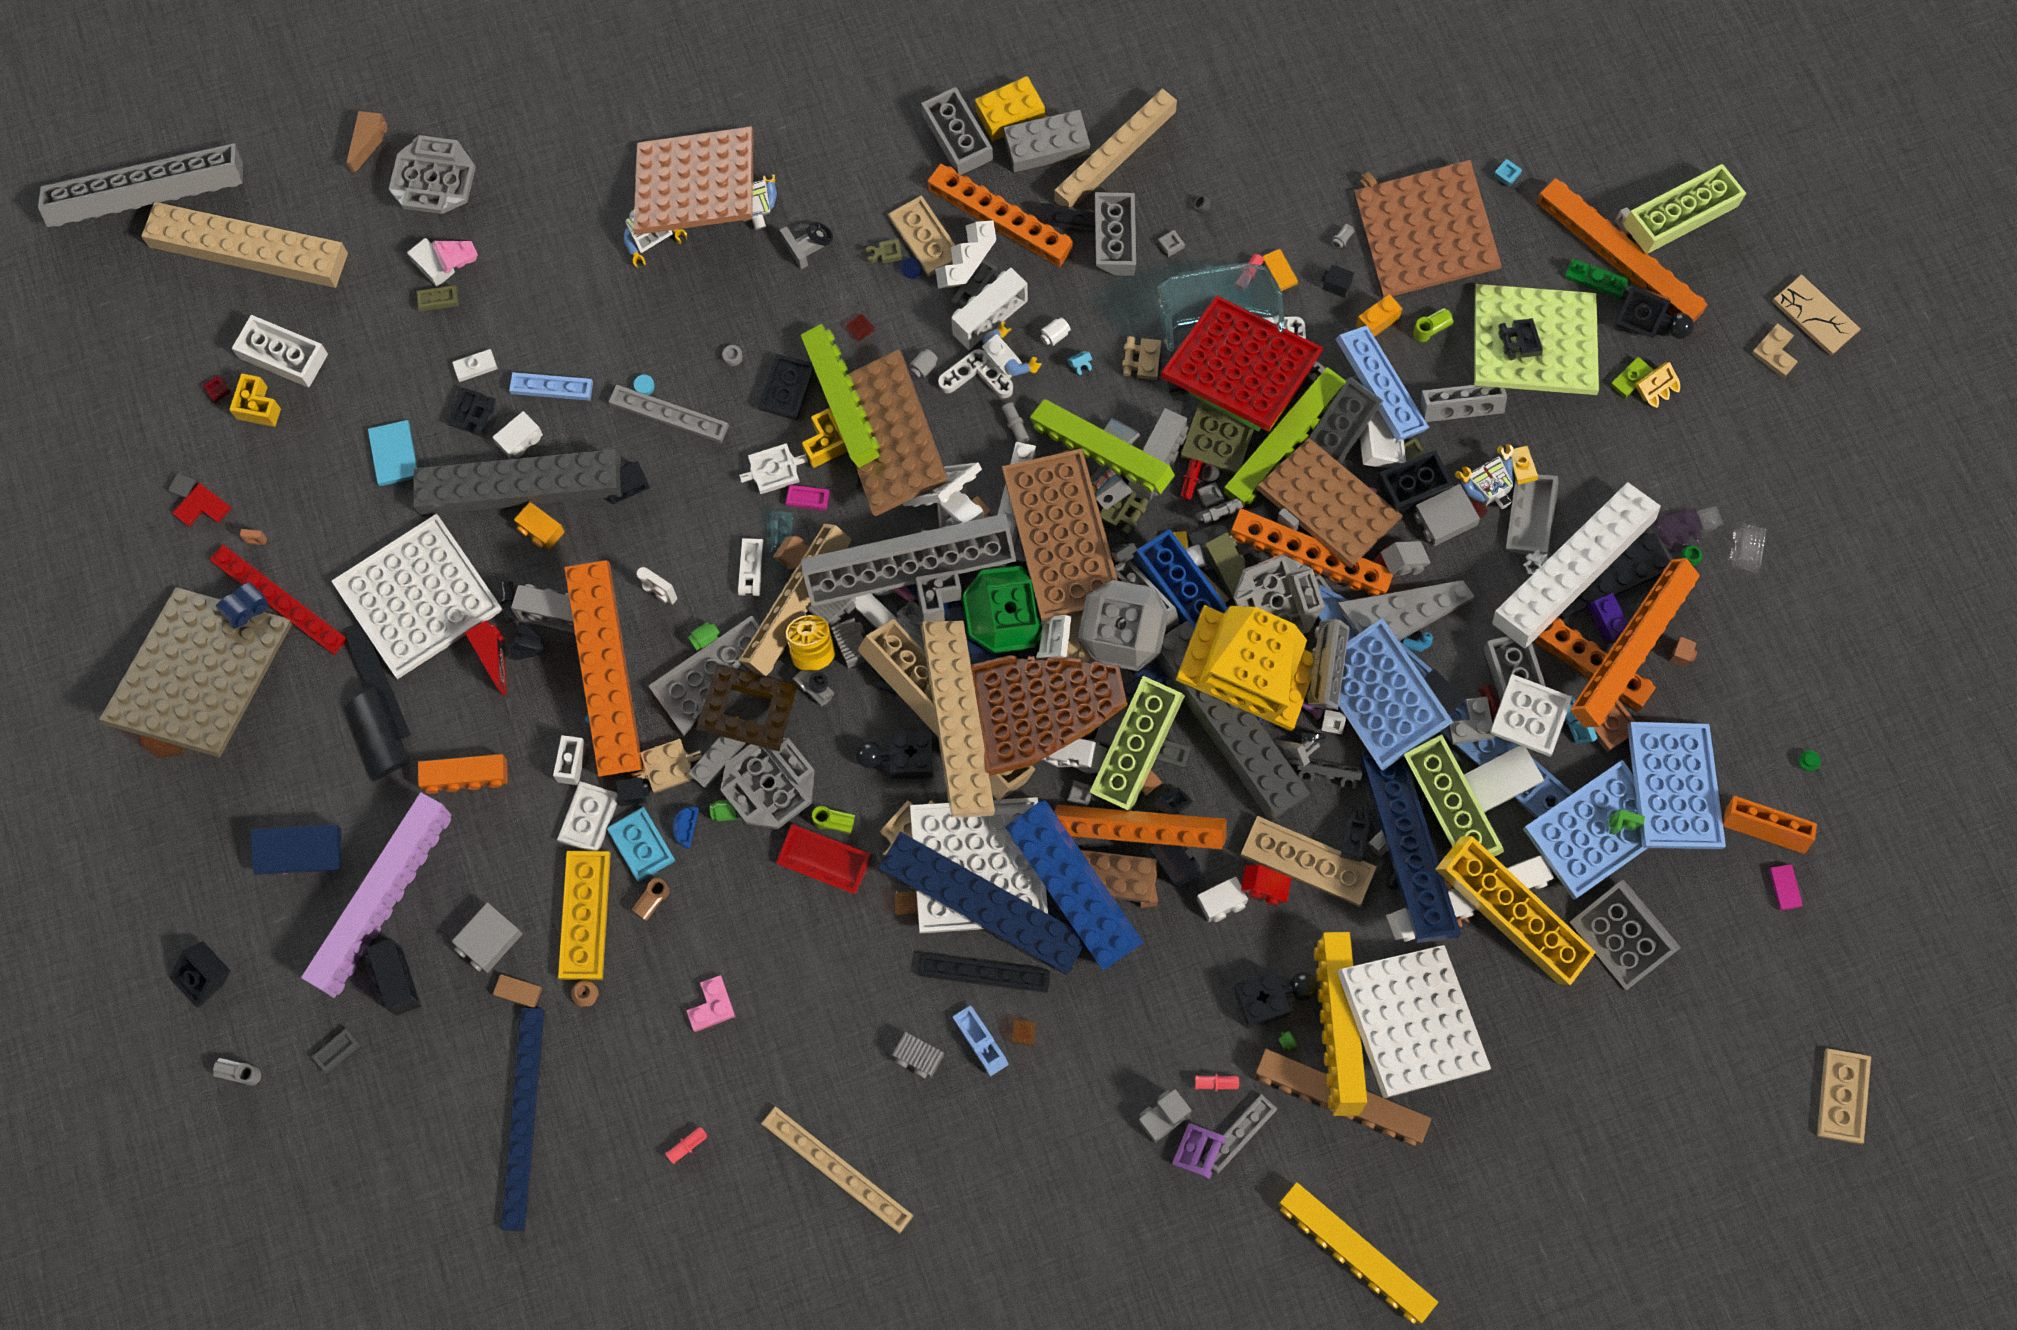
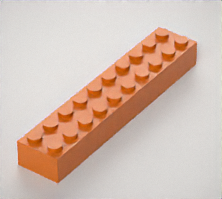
M605 560L565 567L598 777L643 770L610 562Z

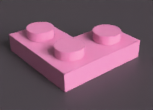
M721 975L700 983L707 1003L687 1010L694 1032L736 1017Z

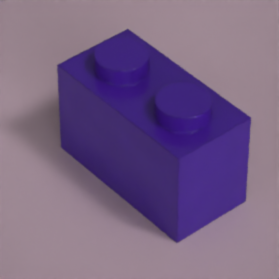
M1613 593L1603 595L1586 604L1604 641L1614 640L1621 635L1628 623Z

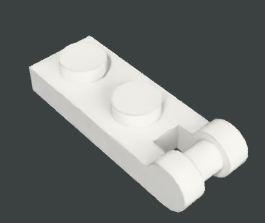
M742 538L738 595L748 593L753 594V596H760L763 539ZM746 580H753V585H746Z

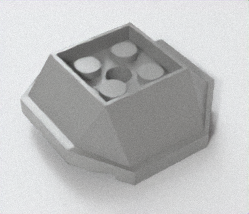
M419 135L411 144L397 154L389 191L403 209L443 214L468 202L476 167L458 140Z
M1283 554L1244 569L1233 597L1236 606L1260 608L1295 624L1302 634L1311 630L1318 615L1321 614L1325 607L1313 569ZM1278 595V601L1272 604V599Z
M1112 580L1086 596L1078 638L1095 662H1101L1104 665H1119V668L1139 671L1161 654L1169 611L1155 588ZM1125 619L1126 627L1120 630L1118 627L1119 621Z
M783 738L780 751L750 744L725 764L720 790L746 824L779 829L812 804L815 771L789 738ZM772 780L775 782L771 788L764 787L766 781Z

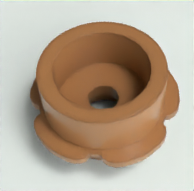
M1367 172L1365 175L1361 174L1362 179L1360 182L1364 188L1369 186L1373 188V185L1378 184L1370 172Z

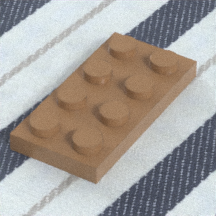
M1080 850L1113 898L1152 903L1159 867L1157 859Z

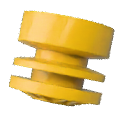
M807 615L793 620L788 625L786 638L792 663L803 671H815L828 666L835 655L828 622L822 617Z

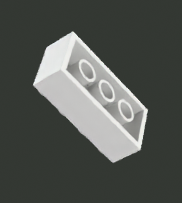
M1012 268L1001 272L997 280L992 284H987L978 296L970 298L965 307L959 308L953 313V335L968 350H971L982 340L985 334L997 328L1028 301L1027 282Z
M253 315L250 316L232 347V350L239 359L308 388L328 355L322 344Z

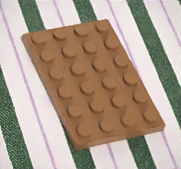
M1310 438L1257 487V490L1281 510L1284 508L1295 516L1303 529L1350 568L1395 526L1403 516Z

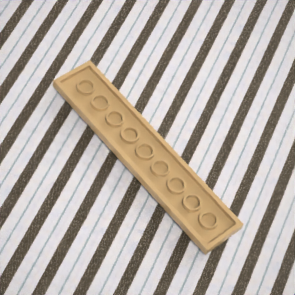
M922 622V636L951 818L993 816L995 809L989 773H987L984 759L985 749L964 622Z

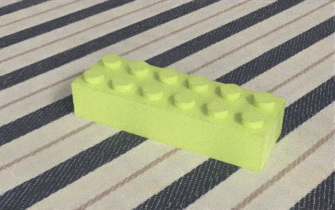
M1721 164L1631 210L1623 225L1642 250L1648 254L1737 208L1745 197L1746 192L1726 167Z
M1145 676L1142 677L1091 787L1090 793L1132 811L1185 697L1182 693Z
M1443 735L1404 754L1452 847L1460 837L1473 836L1494 857L1504 852L1500 841Z

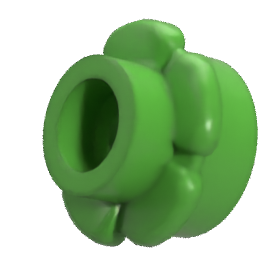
M1282 1031V1037L1279 1038V1041L1284 1050L1288 1049L1291 1052L1293 1048L1297 1047L1291 1031L1285 1033Z

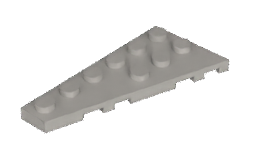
M1461 580L1339 602L1337 607L1357 635L1383 618L1398 641L1467 604L1475 596L1464 581Z
M752 615L648 686L684 737L700 717L716 664L735 669L741 665L739 658L760 627Z

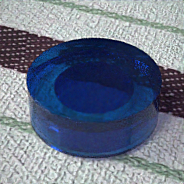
M908 258L903 261L902 273L905 277L914 279L921 274L922 267L918 259Z

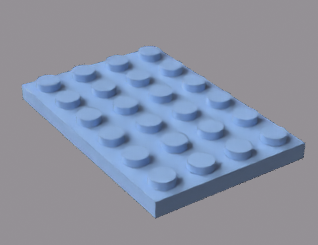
M1383 618L1347 642L1339 707L1381 770H1384L1402 758L1405 753L1415 749L1453 723Z
M1630 722L1627 724L1638 814L1645 816L1644 825L1640 826L1642 848H1725L1726 844L1709 724Z
M1623 760L1522 828L1573 900L1647 849L1642 848L1640 827L1635 830H1627L1622 827L1620 832L1614 835L1609 834L1610 827L1608 826V821L1613 813L1622 809L1638 814L1634 776Z

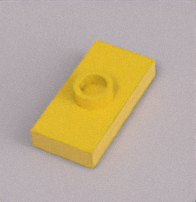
M1528 446L1513 449L1510 457L1512 458L1513 472L1517 484L1537 481L1538 474Z

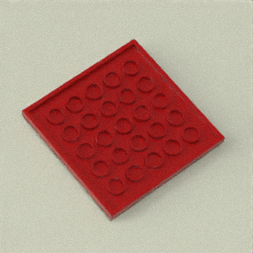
M1216 295L1161 372V378L1270 431L1322 354L1323 347Z

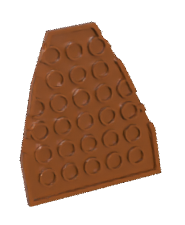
M1005 656L971 665L985 749L984 759L989 776L1028 767L1089 734L1127 706L1119 665H1104L1101 662L1094 661L1093 664L1076 658L1047 657V660H1036L1035 657L1028 656V659H1016V656Z

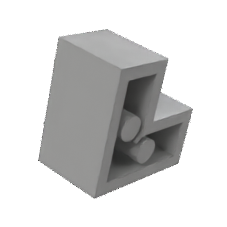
M957 570L916 577V590L923 622L945 621L943 603L961 600V586Z
M1176 1089L1172 1092L1169 1090L1165 1091L1158 1097L1156 1107L1152 1109L1149 1106L1140 1113L1141 1118L1138 1122L1154 1143L1186 1120L1191 1114L1192 1110Z

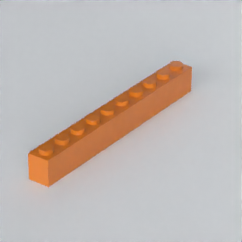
M1555 178L1539 194L1537 204L1632 283L1670 298V303L1666 310L1670 315L1685 313L1695 322L1703 314L1708 304L1701 296L1696 295L1687 284L1680 282L1674 277L1670 270L1662 267L1657 259L1646 254L1624 232H1620L1615 228L1610 220L1603 218L1594 207H1590L1585 203L1581 196L1574 194L1568 189L1564 182H1560Z
M1687 558L1675 559L1669 562L1571 707L1570 711L1584 728L1599 727L1604 723L1605 717L1615 706V702L1625 691V687L1635 676V672L1645 661L1646 656L1655 646L1660 635L1666 630V626L1675 616L1676 611L1685 601L1690 590L1694 588L1700 575Z

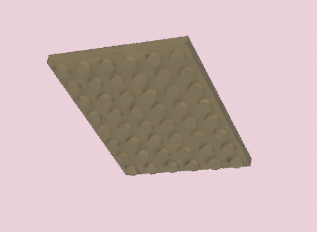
M175 587L99 719L100 723L220 758L292 623L285 617L263 612L251 617L244 626L233 629L218 613L216 604L220 599Z

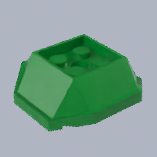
M1022 566L981 570L961 595L967 637L974 642L976 641L992 654L1033 649L1039 642L1042 632L1041 618L1029 573ZM1005 604L1011 607V614L1006 612Z

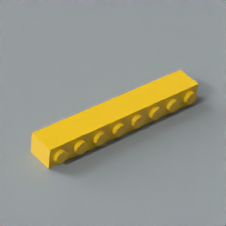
M1296 1182L1278 1204L1281 1207L1280 1212L1288 1219L1293 1217L1299 1222L1297 1226L1303 1232L1313 1234L1318 1245L1324 1249L1328 1247L1333 1251L1332 1256L1341 1264L1346 1262L1351 1267L1350 1271L1357 1278L1361 1279L1363 1277L1366 1279L1371 1290L1377 1294L1381 1292L1386 1296L1387 1299L1385 1301L1394 1309L1400 1308L1405 1313L1403 1316L1413 1325L1415 1323L1418 1325L1422 1324L1438 1304L1435 1298L1299 1183Z

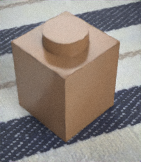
M798 536L785 537L773 558L788 569H795L809 547Z

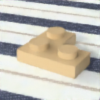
M1779 324L1770 331L1752 352L1754 357L1783 379L1798 362L1782 350L1794 335Z

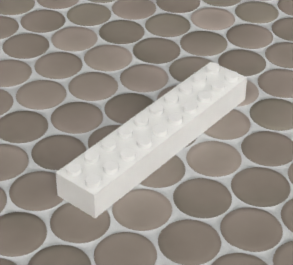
M1627 482L1495 611L1492 624L1526 649L1657 519L1661 506Z

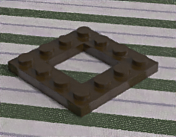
M716 664L696 730L780 751L798 685ZM735 690L772 700L765 725L724 715L730 691Z

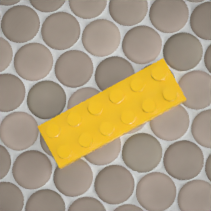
M567 851L558 974L560 980H603L611 853L608 851Z

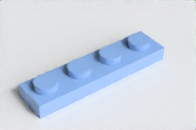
M512 372L509 391L515 395L590 401L593 380Z

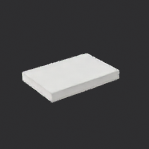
M579 781L557 841L586 851H599L618 803L617 793Z

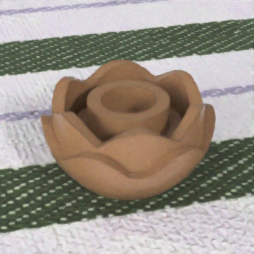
M588 980L577 982L571 991L572 1000L579 1007L592 1006L599 995L596 985Z

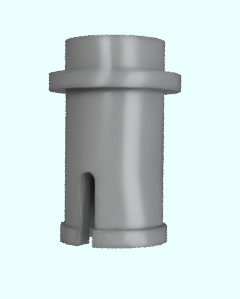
M1345 224L1339 233L1332 237L1331 244L1335 249L1345 248L1346 242L1355 232L1353 227Z

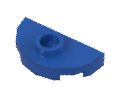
M698 807L682 809L676 815L673 822L675 839L685 849L691 846L699 810Z

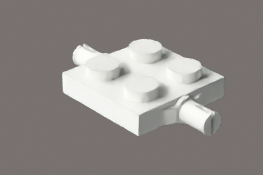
M786 443L748 455L751 471L739 476L742 483L754 479L760 494L798 483L799 478L796 472V465L806 463L808 460L806 454L793 457Z

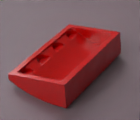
M791 824L776 864L856 894L873 854L801 826Z

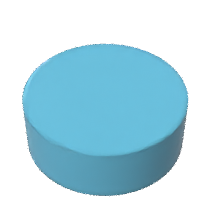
M640 375L634 381V388L639 393L650 395L654 391L655 384L650 376Z

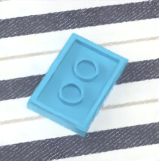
M405 420L368 429L378 485L384 486L414 479V469L418 467L409 421Z
M644 806L607 827L608 832L638 883L675 862L674 857Z

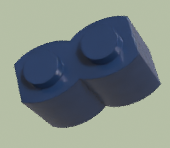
M251 582L242 585L233 594L226 596L216 604L218 613L233 629L244 626L251 617L263 613L268 606L266 598Z

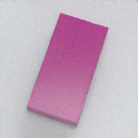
M789 485L786 506L827 511L830 491L828 489Z
M1792 864L1770 868L1769 872L1779 910L1801 908L1803 904Z

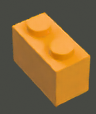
M1389 294L1358 316L1356 328L1367 325L1375 337L1399 320L1402 307Z
M531 502L514 519L518 526L516 529L523 536L528 534L532 537V542L540 548L544 546L550 550L564 534L561 524Z

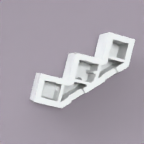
M993 220L966 225L968 243L951 247L953 265H945L935 269L938 289L957 287L967 283L996 241Z
M1078 739L1042 760L1056 767L1073 766L1085 773H1098L1106 757L1107 748L1099 745L1100 742L1096 740Z

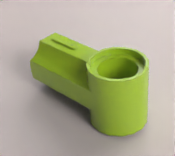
M1443 308L1429 317L1418 319L1413 331L1414 339L1418 342H1427L1432 335L1453 324L1452 314L1449 310Z
M819 806L813 810L812 822L816 828L851 834L855 815L829 810L825 806ZM818 814H825L828 818L824 822H819L816 817Z

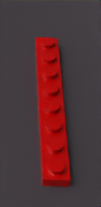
M224 544L209 559L239 584L244 585L251 582L266 598L268 606L290 620L293 625L331 654L335 655L347 641L345 636Z

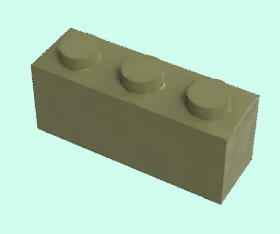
M1227 532L1202 544V547L1229 600H1233L1242 572L1246 569L1244 566L1246 561L1241 553L1238 554L1235 548L1237 544L1232 535L1229 536Z

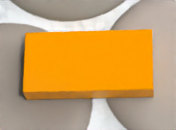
M1281 249L1262 256L1264 258L1263 263L1280 292L1298 284V280Z

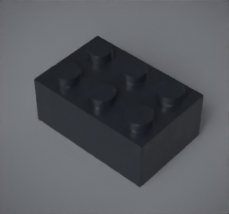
M1436 450L1380 472L1377 480L1387 503L1400 514L1415 509L1417 504L1454 486Z
M391 938L367 947L368 955H366V960L369 967L374 969L375 975H372L375 986L380 988L382 995H379V1000L382 1007H386L388 1011H391L396 1016L421 1007L402 946Z

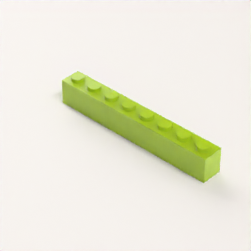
M820 324L801 334V337L850 458L860 468L880 457L878 452L880 446L876 438L871 435L873 429L864 418L867 416L864 408L858 404L860 397L856 390H853L851 387L854 383L849 374L846 375L845 371L848 369L843 359L840 360L839 358L841 352L838 346L833 343L835 337L830 329L826 330Z
M1327 367L1224 487V494L1232 500H1240L1243 508L1247 503L1249 505L1252 504L1257 497L1258 485L1295 451L1294 448L1298 443H1304L1308 437L1307 433L1309 430L1316 428L1321 420V416L1326 413L1346 381Z
M1046 399L1041 402L1030 417L1034 423V429L1039 433H1047L1051 439L1056 442L1062 441L1071 450L1082 449L1084 457L1095 459L1102 467H1105V465L1110 467L1117 475H1125L1130 482L1134 484L1138 482L1151 493L1154 491L1161 494L1175 476L1170 465Z

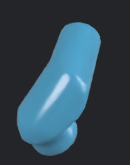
M1425 632L1417 640L1405 637L1403 645L1410 650L1421 652L1431 646L1433 636L1431 633Z

